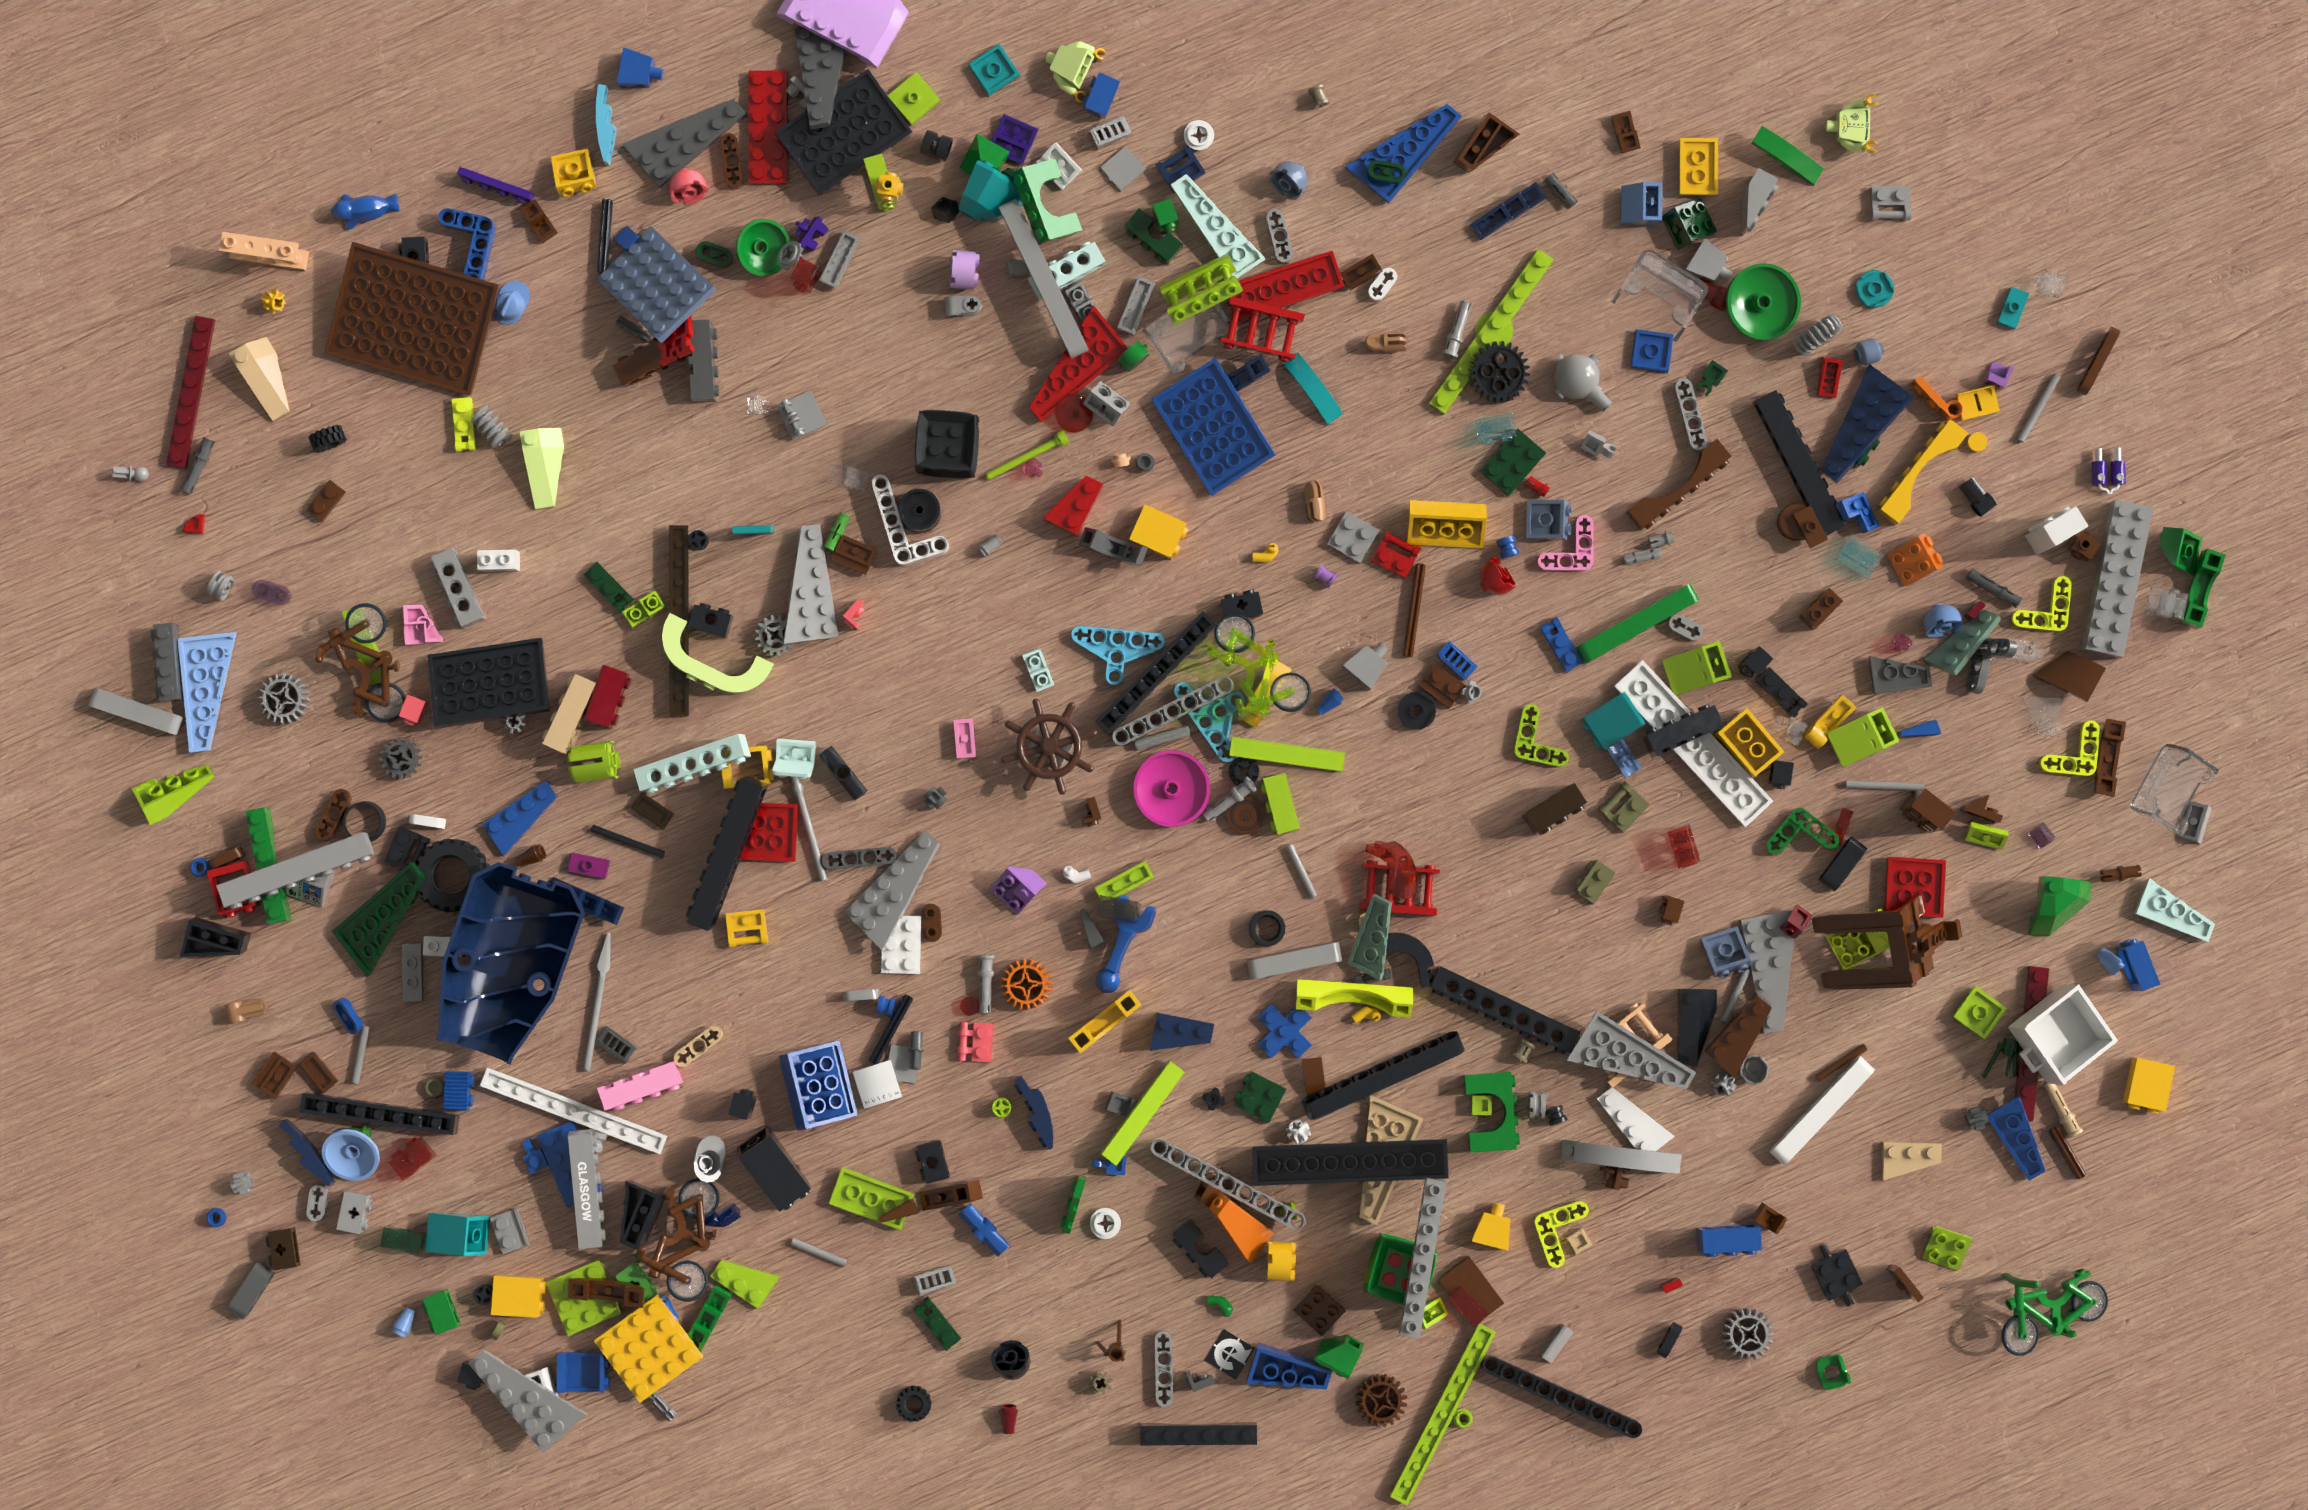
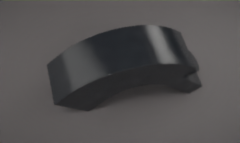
M1388 933L1386 953L1400 951L1412 956L1417 963L1420 987L1430 986L1429 982H1432L1431 970L1427 971V967L1434 966V961L1427 947L1411 935Z

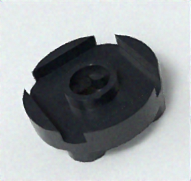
M1411 692L1405 695L1399 702L1398 717L1407 728L1421 730L1428 727L1434 721L1436 706L1428 694L1424 692ZM1420 706L1422 714L1413 715L1412 707Z

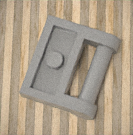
M1872 186L1871 220H1878L1879 218L1911 220L1910 186ZM1878 206L1903 207V211H1879Z

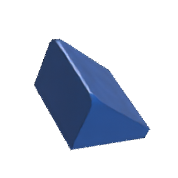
M626 226L614 240L627 251L640 237Z

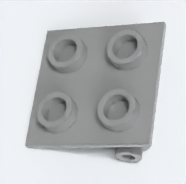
M811 390L789 401L786 399L781 402V405L777 406L793 441L827 425Z

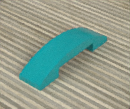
M1297 353L1294 360L1284 362L1283 365L1292 378L1297 381L1328 425L1341 416L1343 412L1312 368Z

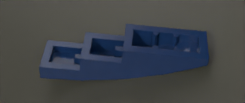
M1534 182L1470 225L1479 239L1483 240L1547 197L1539 184Z
M552 877L550 887L553 886L554 881L573 887L586 913L612 924H618L625 907Z
M283 1120L279 1127L293 1137L289 1145L303 1155L299 1163L326 1185H334L335 1180L316 1147L290 1120Z

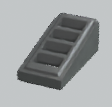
M1083 908L1080 910L1089 947L1092 949L1104 942V939L1086 909Z
M608 1026L604 1027L595 1041L624 1063H628L638 1046ZM610 1033L611 1035L606 1043L602 1042L606 1034ZM616 1037L617 1040L615 1041L613 1046H608L612 1039ZM621 1041L623 1044L617 1052L615 1048ZM627 1045L629 1048L623 1056L621 1053Z

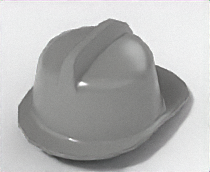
M707 1136L698 1144L692 1163L694 1172L701 1181L713 1182L721 1175L725 1157V1145L719 1137Z

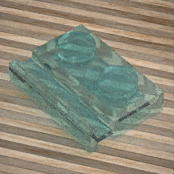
M1850 535L1835 560L1865 579H1869L1883 555Z

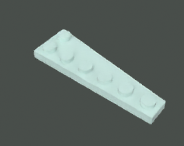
M1187 174L1170 185L1218 258L1228 253L1236 268V272L1230 274L1231 276L1235 275L1236 278H1239L1265 260L1264 256L1241 234L1238 228L1228 220Z

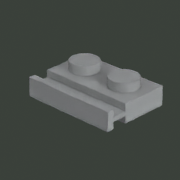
M518 1208L490 1218L502 1254L530 1245Z

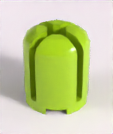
M610 740L572 747L567 755V763L576 764L599 760L603 762L568 767V773L571 778L577 783L618 778L619 776H616L617 769H620L619 752H614L611 744L615 742Z

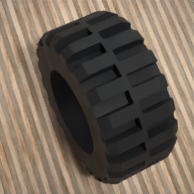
M443 839L442 841L432 843L433 845L430 847L427 846L423 850L424 853L417 858L418 864L416 866L425 876L417 893H420L421 899L434 909L444 912H460L473 874L489 867V863L486 862V856L479 851L480 849L469 842L458 839ZM451 857L461 859L469 870V880L466 887L455 894L443 892L437 886L435 880L436 869L440 862Z

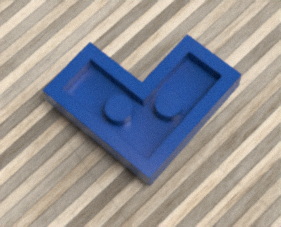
M1864 492L1836 503L1843 520L1855 517L1863 534L1879 527Z

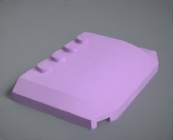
M784 0L777 12V17L792 25L796 23L860 57V61L875 69L880 65L909 15L908 10L900 0Z

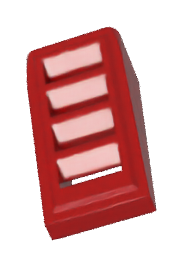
M1822 356L1817 389L1818 396L1836 398L1843 360ZM1827 363L1835 364L1836 366L1835 368L1827 367ZM1826 371L1835 372L1834 376L1825 375ZM1824 379L1834 380L1833 384L1825 383ZM1823 386L1831 387L1833 389L1832 391L1823 390Z

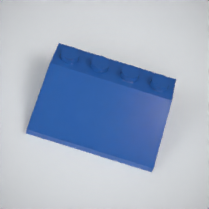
M840 1041L779 1056L797 1131L858 1116Z

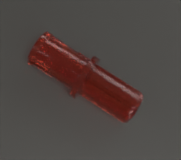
M1843 807L1837 824L1835 823L1836 829L1834 832L1839 837L1838 846H1841L1846 830L1850 829L1848 826L1854 811ZM1832 837L1831 843L1833 845L1835 844L1834 837Z

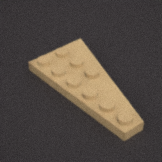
M1370 1095L1366 1142L1415 1140L1424 1118ZM1397 1180L1363 1182L1359 1217L1378 1225Z

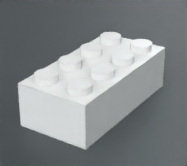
M2068 506L2029 528L2028 531L2030 533L2026 534L2025 537L2035 554L2038 555L2087 528L2088 524L2077 507L2070 509Z

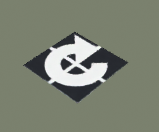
M1223 1329L1205 1361L1236 1380L1255 1348Z

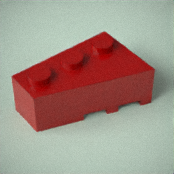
M1085 476L1043 517V520L1078 538L1103 489V484Z

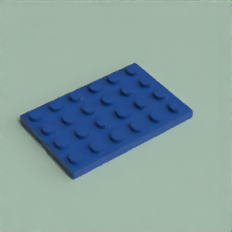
M1213 358L1152 398L1156 408L1211 496L1276 456L1217 358Z

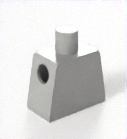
M1704 239L1683 273L1712 284L1717 276L1727 282L1733 272L1724 267L1728 257L1711 242Z
M1380 642L1373 650L1365 646L1342 667L1367 689L1371 690L1387 664L1382 657L1388 649Z

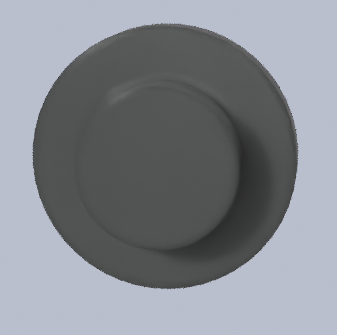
M1148 453L1140 454L1136 459V467L1141 472H1149L1155 465L1154 458Z

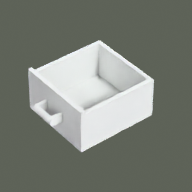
M2062 984L2008 1027L2023 1048V1051L2019 1054L2032 1073L2039 1071L2046 1083L2065 1085L2069 1079L2118 1041L2079 984Z

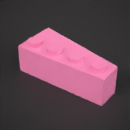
M673 1061L610 1085L597 1088L604 1110L613 1108L615 1112L625 1108L624 1104L631 1102L634 1105L642 1102V1097L649 1095L651 1099L661 1095L660 1091L668 1089V1092L679 1089V1084H682L683 1081L678 1066Z

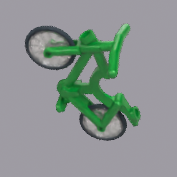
M2078 1269L2073 1272V1277L2062 1281V1295L2055 1300H2049L2046 1298L2047 1291L2045 1289L2023 1294L2022 1287L2037 1289L2040 1287L2038 1281L2024 1280L2005 1273L2003 1278L2013 1284L2015 1288L2014 1296L2005 1300L2008 1309L2013 1310V1317L2007 1320L2001 1333L2005 1349L2013 1355L2023 1356L2035 1348L2039 1338L2038 1327L2032 1318L2025 1315V1311L2047 1326L2048 1332L2051 1335H2063L2069 1338L2076 1337V1331L2069 1328L2073 1321L2079 1318L2082 1321L2092 1322L2099 1319L2105 1313L2108 1305V1296L2103 1286L2095 1281H2085L2076 1287L2080 1280L2091 1275L2090 1271ZM2071 1297L2072 1308L2061 1316V1306ZM2036 1299L2040 1304L2051 1308L2050 1319L2025 1301Z

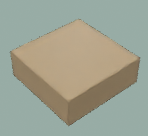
M1583 1228L1566 1237L1576 1255L1592 1245Z

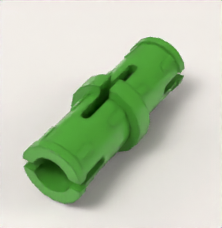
M839 512L834 526L830 528L831 532L824 545L825 548L835 551L841 536L845 534L844 529L851 518L850 516Z

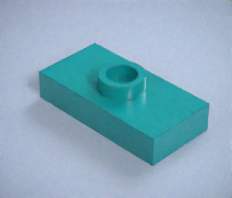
M2010 287L1997 323L2015 330L2030 293Z

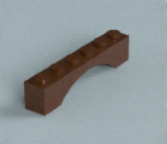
M1716 439L1700 452L1693 474L1681 488L1662 497L1643 498L1626 512L1640 530L1644 527L1648 530L1656 523L1654 521L1659 515L1664 517L1671 511L1669 507L1674 503L1676 506L1685 500L1684 495L1687 492L1691 494L1700 487L1698 483L1703 479L1706 482L1715 475L1713 471L1718 467L1720 470L1730 463L1728 459L1732 456L1721 442Z

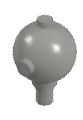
M1561 354L1554 361L1557 365L1554 372V383L1557 389L1554 393L1561 400L1564 397L1573 400L1585 398L1588 402L1594 403L1603 412L1613 403L1603 394L1602 388L1598 385L1600 373L1597 364L1599 360L1593 354L1589 357L1582 354H1572L1564 357Z

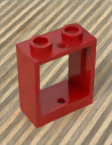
M242 861L207 871L218 916H225V919L237 916L236 912L243 911V913L255 911V907L260 906L259 901L243 904L242 907L231 910V908L226 909L223 906L216 886L220 884L219 877L241 871L244 872V875L252 873L249 861Z

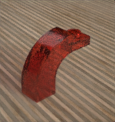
M1375 841V843L1366 844L1365 852L1381 858L1389 867L1391 873L1389 893L1401 899L1416 897L1418 886L1417 871L1408 851L1396 841L1386 843Z

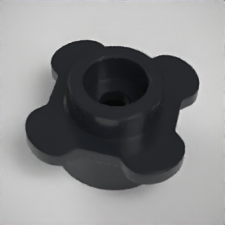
M1213 1088L1211 1092L1204 1093L1202 1099L1208 1104L1209 1110H1215V1107L1225 1103V1099L1219 1094L1218 1088Z

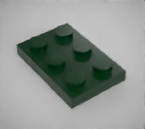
M1517 428L1480 470V473L1509 497L1544 457L1546 452Z

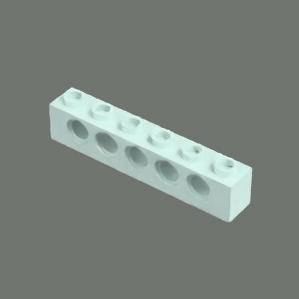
M736 734L633 770L639 791L652 794L658 792L660 787L670 788L676 785L675 782L681 780L682 782H688L693 780V776L696 775L700 777L706 776L711 773L710 770L717 769L719 771L728 768V764L731 763L735 765L746 762L745 759L751 757L745 735ZM727 748H729L731 752L728 758H726L725 751ZM711 754L713 761L709 764L707 758ZM692 760L695 761V768L693 770L690 768ZM677 766L678 773L674 776L673 768ZM657 772H659L661 775L660 780L658 782L655 779V775Z

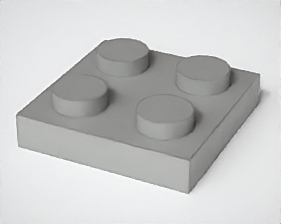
M1346 511L1327 545L1360 564L1379 530Z

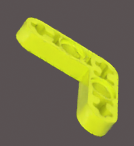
M2060 576L2053 581L2049 613L2018 610L2011 615L2012 625L2017 628L2053 632L2064 630L2068 625L2072 586L2070 579ZM2061 580H2063V584H2066V587L2062 589V594L2066 593V596H2056V593H2060L2061 587L2057 586V583L2061 582ZM2057 599H2062L2065 602L2063 609H2058L2055 606ZM2054 612H2064V615H2060L2059 621L2063 622V625H2060L2059 628H2057V624H2054V621L2058 619V614L2054 615ZM2021 614L2022 618L2030 617V620L2022 621L2019 624V620H2016V617ZM2036 616L2043 617L2044 624L2042 626L2035 624L2034 619Z
M2086 721L2081 725L2078 757L2045 755L2039 760L2040 769L2048 773L2078 776L2094 774L2097 768L2100 734L2098 723ZM2091 724L2094 732L2090 733V738L2094 737V740H2084V737H2089V731L2085 728ZM2086 743H2090L2093 746V751L2090 754L2084 752L2083 747ZM2049 758L2050 762H2058V766H2049L2048 769L2047 765H2044V761H2048ZM2065 760L2072 762V769L2070 771H2066L2063 768ZM2077 761H2079L2078 765H2086V762H2088L2091 770H2088L2086 773L2085 769H2077Z
M1575 1201L1536 1215L1534 1225L1546 1260L1550 1266L1559 1268L1565 1261L1555 1228L1586 1217L1589 1208L1585 1202ZM1578 1204L1581 1207H1585L1581 1215L1578 1212L1573 1213L1574 1218H1571L1570 1212L1567 1209L1570 1207L1571 1211L1575 1210ZM1560 1210L1565 1211L1567 1214L1564 1221H1558L1556 1218V1213ZM1540 1217L1548 1219V1222H1546L1547 1229L1551 1228L1552 1231L1545 1232L1541 1235L1540 1231H1544V1228L1542 1225H1538V1222L1541 1221ZM1547 1235H1552L1555 1239L1554 1244L1551 1246H1547L1544 1243V1238ZM1558 1247V1250H1554L1555 1254L1561 1257L1558 1260V1264L1554 1261L1551 1262L1550 1259L1553 1258L1551 1251L1547 1253V1249Z

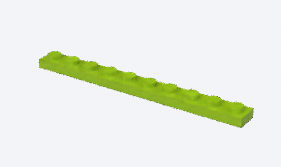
M1537 250L1429 405L1442 414H1446L1470 380L1468 377L1473 375V372L1468 370V368L1474 367L1470 363V361L1476 360L1473 354H1480L1479 348L1485 349V344L1487 343L1492 347V342L1499 339L1554 259L1541 250Z
M1478 1323L1390 1494L1391 1498L1408 1506L1496 1331Z

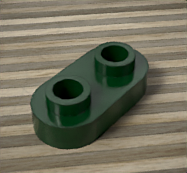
M1375 160L1368 167V175L1375 181L1399 184L1405 179L1406 170L1401 164ZM1374 169H1380L1381 173L1375 174ZM1398 172L1399 177H1394L1392 173Z
M707 241L699 243L696 247V255L704 262L722 268L729 267L733 262L732 252L725 247ZM705 249L709 250L708 255H703ZM722 256H727L726 261H721Z

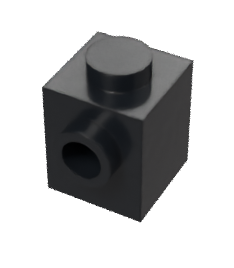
M465 1361L462 1363L457 1382L466 1384L465 1387L472 1390L482 1387L485 1383L468 1364L469 1361Z

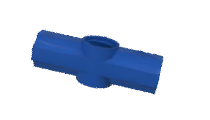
M972 1203L959 1213V1216L971 1227L974 1235L982 1243L984 1242L997 1257L1010 1246L1004 1237L997 1232V1228L987 1217H984Z

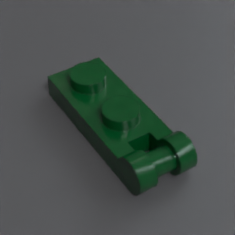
M598 562L583 574L620 613L624 610L623 607L634 600ZM621 594L623 598L618 602L615 598Z
M929 1296L924 1299L922 1304L916 1305L913 1308L946 1351L962 1339ZM930 1308L932 1313L927 1316L924 1311Z

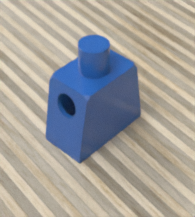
M623 48L617 84L621 88H650L652 79H663L664 69L655 68V61L652 57Z

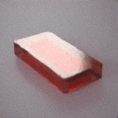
M1461 1286L1447 1299L1475 1327L1489 1314Z

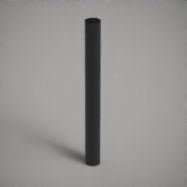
M593 825L591 828V832L657 857H664L665 851L596 825Z

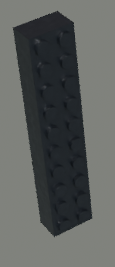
M1447 1139L1252 1147L1254 1186L1422 1180L1425 1177L1449 1179Z

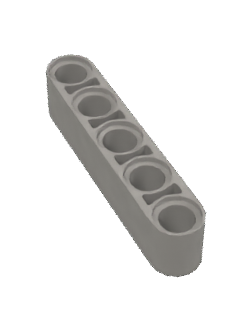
M98 688L93 689L88 703L90 707L174 735L178 734L183 719L182 716Z
M1339 942L1246 962L1250 980L1343 960Z

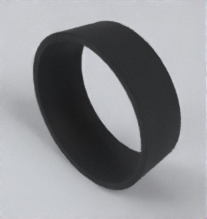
M357 802L350 806L344 814V829L346 833L351 837L352 835L348 832L346 827V818L349 811L354 806L359 804L369 805L376 810L379 816V827L377 831L369 837L370 842H373L377 840L385 830V814L381 807H379L377 804L373 802Z

